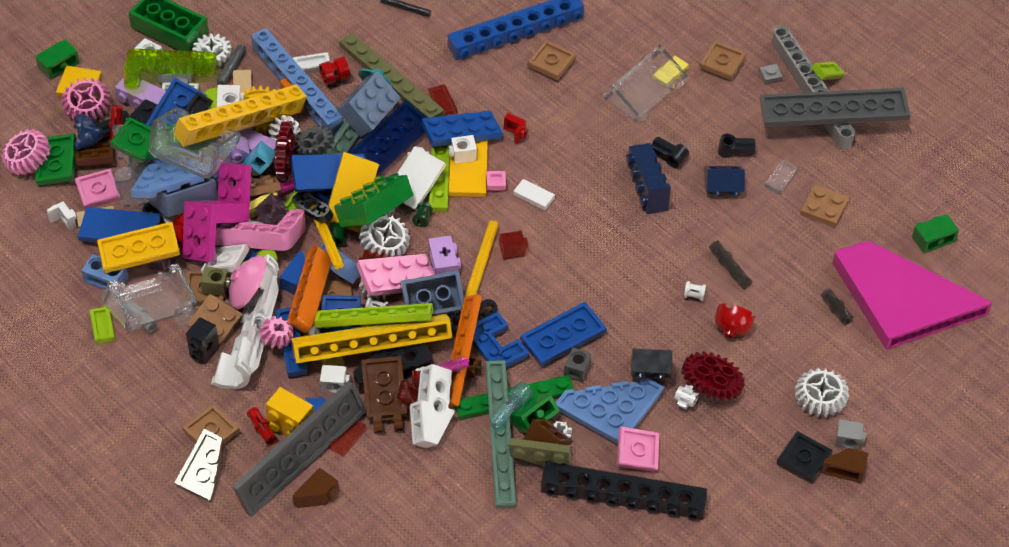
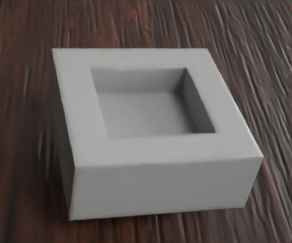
M777 64L759 67V74L765 85L782 81V74Z

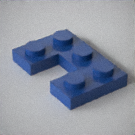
M496 312L476 323L472 343L485 361L505 360L506 368L528 358L529 352L519 339L501 347L494 336L508 330V324L499 312Z

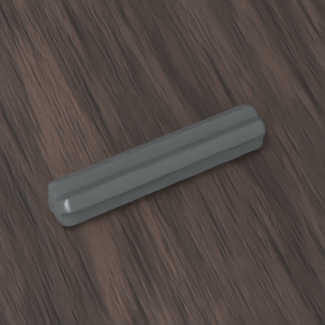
M238 44L216 79L218 85H226L233 74V70L236 69L246 52L244 45Z

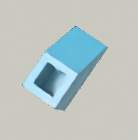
M261 140L250 152L249 156L240 164L251 165L252 176L261 175L272 163L276 151Z

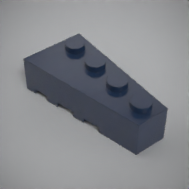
M651 143L629 146L626 162L627 165L631 166L630 173L632 179L636 181V192L640 193L641 207L645 208L646 214L668 211L671 186L669 183L666 184L665 173L662 174L660 162L657 163V156Z

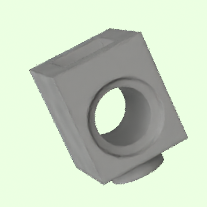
M840 419L835 447L859 449L860 444H864L866 432L863 431L864 423Z

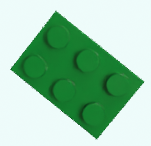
M75 133L46 137L51 147L49 150L50 154L46 156L48 160L43 161V166L40 165L36 170L35 182L37 186L74 181L76 154L74 142L77 139Z

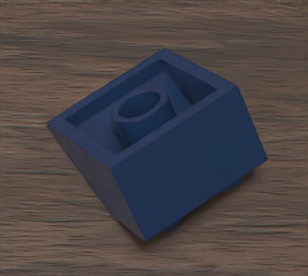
M704 166L705 190L710 192V195H721V192H728V195H740V192H744L745 169L741 166Z

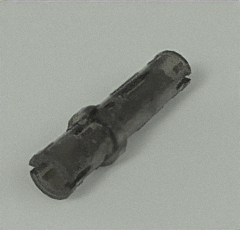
M714 241L709 246V249L717 256L718 262L727 268L743 289L748 288L753 281L736 263L731 252L727 251L720 241Z

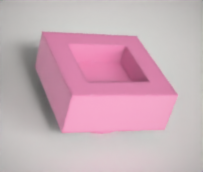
M487 171V190H506L505 171Z

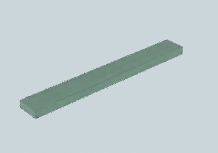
M505 360L486 361L495 508H516L513 457L510 456L508 445L511 438L506 362Z

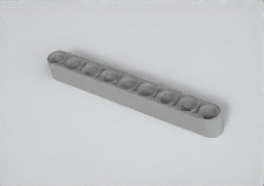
M784 25L776 26L773 30L772 45L802 92L829 91L824 82L811 69V62L790 30ZM850 123L823 124L839 148H851L855 130Z

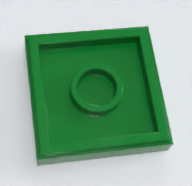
M129 117L110 142V147L143 163L162 138V133Z

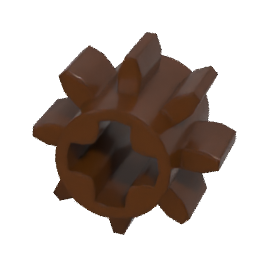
M474 354L469 356L470 362H468L469 367L466 370L465 379H475L477 373L481 374L482 361L477 360Z

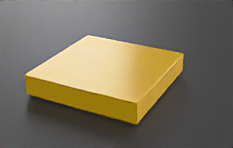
M66 66L56 90V96L62 97L63 93L66 92V87H70L71 82L76 84L77 79L83 81L84 77L87 80H90L92 77L94 81L98 79L100 81L101 71Z

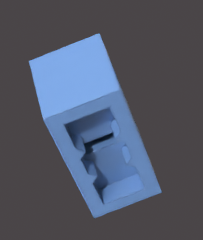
M92 254L81 270L85 283L116 295L129 278L127 268L104 274L101 257Z

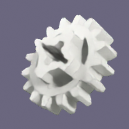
M210 34V37L203 35V39L198 38V43L193 44L194 60H198L199 65L204 63L205 67L211 65L214 68L215 64L221 66V62L227 63V58H230V53H232L230 41H226L225 36L220 38V34H217L216 37H213V34Z

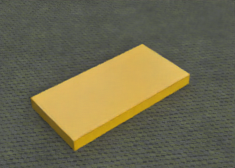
M488 140L475 141L477 161L455 164L453 157H450L449 196L486 197Z
M346 152L342 154L328 203L334 214L329 223L339 222L334 206L340 203L341 198L351 196V192L362 189L364 184L374 181L379 166L378 163ZM362 225L349 226L347 229L359 233Z
M173 222L97 240L104 274L180 255Z

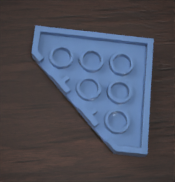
M182 157L151 159L131 189V197L153 198L157 196V193L164 190L166 193L181 189L180 186L189 183L191 186L204 182V178L209 176L213 178L219 177V162L225 161H219L218 159L201 160L200 158L183 159Z
M647 378L638 382L629 383L624 381L612 383V386L601 387V385L585 387V390L574 391L573 389L565 390L556 404L560 410L559 412L618 444L619 428L636 429L663 394L664 387Z

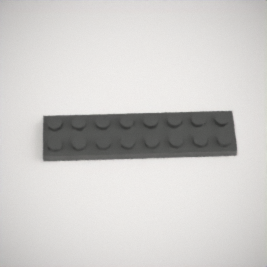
M904 88L760 95L759 99L764 127L910 120L911 116Z
M348 381L232 486L244 511L252 517L366 412L353 383Z

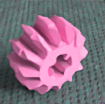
M274 315L270 319L267 318L260 327V339L265 340L264 345L270 344L271 349L276 346L279 350L283 346L287 347L291 338H293V326L288 325L289 320L283 321L282 316L277 319Z

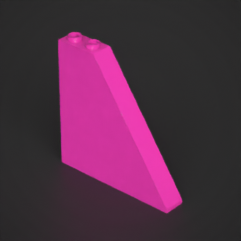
M871 241L857 243L848 248H841L834 253L832 264L886 350L989 314L992 305L990 300Z

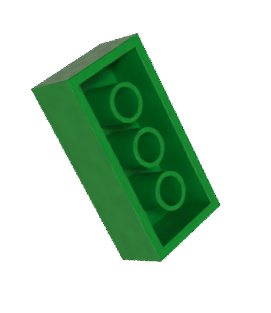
M140 0L128 12L131 28L188 55L192 48H194L193 44L198 43L197 39H203V35L209 33L207 17L171 0Z
M398 173L388 177L380 175L375 177L373 182L364 184L362 189L351 192V196L341 198L340 203L336 204L334 209L341 227L368 225L414 195L407 175L399 176Z

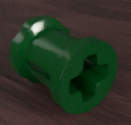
M418 203L416 207L417 213L413 216L412 222L418 227H427L429 224L428 218L432 214L433 208L428 203Z
M339 222L331 224L330 231L332 232L331 235L336 247L345 246L346 239L344 235L347 232V227H341Z

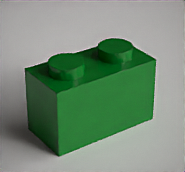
M66 39L35 56L38 69L49 80L62 74L66 66L74 67L80 63L78 51Z
M948 214L936 216L932 220L918 223L914 227L912 238L924 254L956 242L959 229Z
M539 393L509 416L518 432L527 433L533 419L549 420L560 410L551 394Z

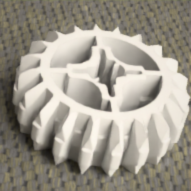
M385 214L371 224L361 226L359 234L360 246H365L364 252H370L369 257L374 255L376 258H387L405 254L406 249L409 247L410 235H408L409 229L404 228L405 223L399 222L400 217L394 219L393 214L390 217Z
M817 368L815 372L812 369L808 373L804 372L802 378L799 377L795 386V398L798 400V406H803V411L809 410V415L815 413L817 418L820 415H824L827 418L828 414L834 417L836 412L840 413L842 408H845L849 398V388L846 386V380H841V374L834 375V370L827 372L826 368L823 371Z

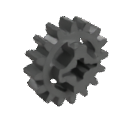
M314 125L313 129L308 127L306 132L301 131V136H296L295 150L299 155H321L322 153H327L326 149L332 148L331 144L334 143V136L328 127L324 128L323 125L319 128Z

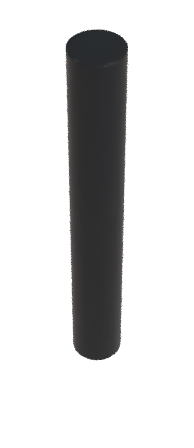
M380 0L381 3L430 17L431 10L406 2Z

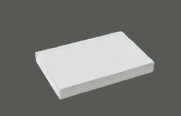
M416 146L398 171L399 176H408L414 195L403 202V204L417 211V204L424 201L446 167L445 162Z

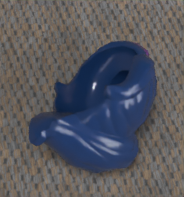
M83 114L76 116L74 128L78 130V138L74 142L75 149L81 150L98 144L103 136V130L97 127L91 117Z

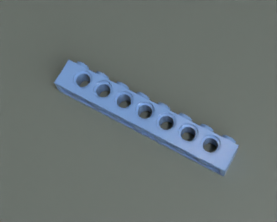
M267 28L252 34V49L279 81L285 78L292 86L297 84L307 96L305 112L318 127L321 125L324 128L328 127L333 136H335L344 123L343 116Z

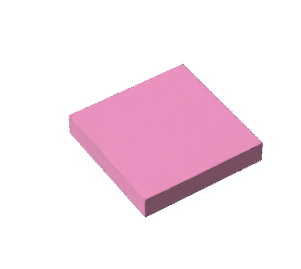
M111 168L74 178L85 210L86 207H96L121 200Z
M620 427L618 432L617 466L656 473L658 471L659 433Z

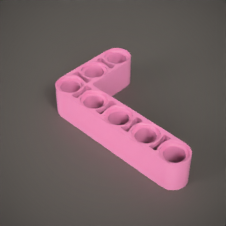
M302 209L290 210L278 225L244 222L216 223L215 245L248 244L249 248L289 250L306 231L305 212Z

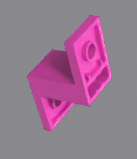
M219 162L218 200L185 201L182 258L215 262L216 223L249 222L251 165ZM234 179H235V181H236L235 187H234V185H233V180H234Z

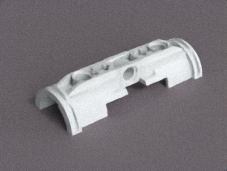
M268 254L264 256L266 259V270L262 282L254 296L244 306L243 317L240 320V323H243L242 331L235 338L232 353L229 355L222 352L220 355L215 376H213L211 385L229 390L243 388L249 383L251 374L259 366L265 341L260 339V327L267 318L270 319L272 317L279 291L277 284L279 266L276 260Z

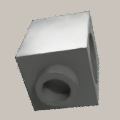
M572 348L564 366V376L569 375L570 379L583 383L590 367L591 353L583 349Z

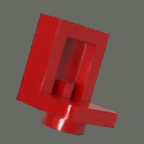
M507 113L504 117V130L513 133L514 143L518 144L521 139H525L528 133L526 129L527 121Z

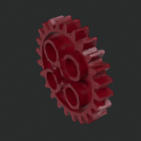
M289 120L281 121L275 147L277 149L274 160L277 180L284 181L289 179L292 167L290 158L295 153L293 152V149H295L293 121Z
M705 351L702 354L696 352L695 355L691 353L689 357H686L681 368L683 369L681 372L684 375L683 380H688L687 385H693L692 390H699V395L704 393L706 398L712 396L715 401L717 398H720L721 401H724L725 398L731 401V398L736 399L737 395L740 396L745 385V378L742 377L743 373L738 372L739 367H733L734 362L728 363L727 358L721 359L720 354L714 356L710 352L707 355Z

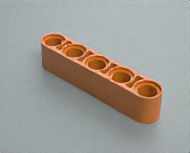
M317 245L313 246L306 256L288 316L289 325L303 334L307 333L313 326L331 265L328 253Z

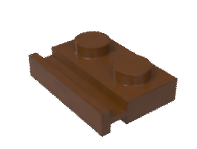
M103 143L76 150V167L114 163V148L110 147V143Z

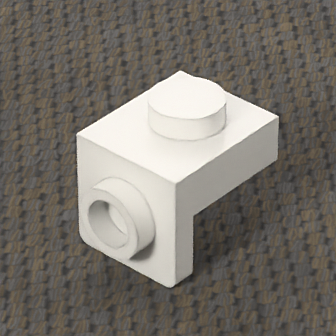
M64 202L47 209L48 218L51 223L62 219L70 231L77 228L75 222L77 216L74 210H69Z

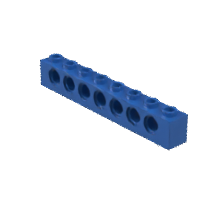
M549 0L447 34L448 48L456 61L582 19L584 18V4L581 0Z

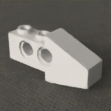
M434 364L421 368L418 400L410 404L413 445L423 448L437 445L455 411L448 408L452 370Z

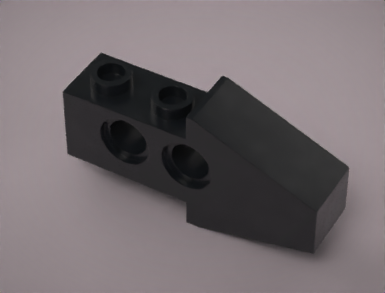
M426 343L413 344L401 349H395L389 353L386 349L379 350L369 358L401 356L404 380L411 378L417 368L433 364V357ZM360 365L353 371L354 383L359 394H364L362 365Z

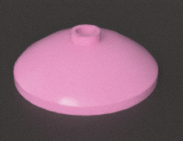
M252 257L233 271L229 286V300L233 308L240 309L244 307L256 293L266 270V259L264 257Z

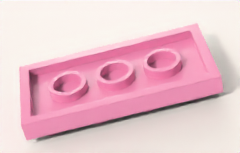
M427 254L358 260L356 264L369 296L402 293L400 281L435 275Z

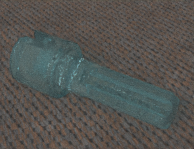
M519 382L508 393L506 403L490 419V426L496 429L500 428L517 407L522 408L533 396L532 389L527 384Z

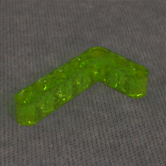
M130 49L127 52L123 69L124 87L131 90L138 89L141 86L143 73L213 75L216 73V54L204 51Z

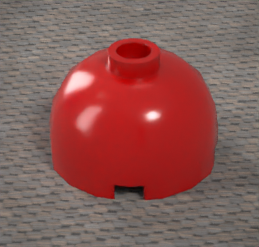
M727 303L719 304L715 314V322L719 330L724 332V336L728 338L742 336L751 329L755 319V315L751 316V311L733 304L731 308L726 307Z

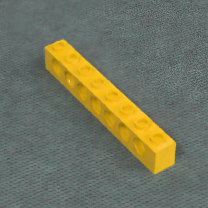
M296 84L181 117L178 119L173 135L183 147L270 122L275 120V118L280 119L281 115L290 116L300 113L307 96Z

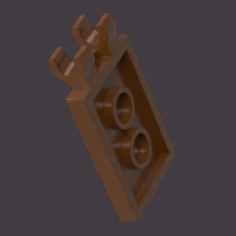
M401 356L361 360L367 419H373L374 434L382 433V421L393 420L394 432L402 431L401 416H407Z

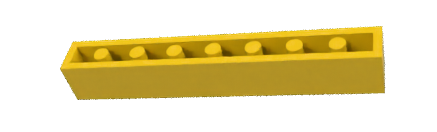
M447 314L432 316L431 320L425 322L412 321L407 323H388L385 325L377 324L291 338L295 362L302 363L452 338L450 318Z

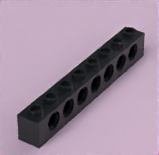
M549 461L545 462L541 480V492L548 495H560L569 499L577 498L588 502L606 503L610 506L618 505L629 509L647 510L651 513H665L670 516L688 517L692 520H703L708 488L567 464H557Z

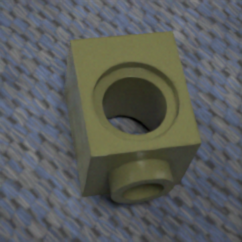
M205 266L201 278L202 293L225 296L231 283L228 269Z

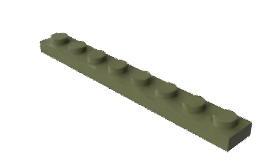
M354 33L339 41V46L363 67L371 70L377 68L383 71V75L391 82L392 88L401 99L423 118L444 115L443 108Z

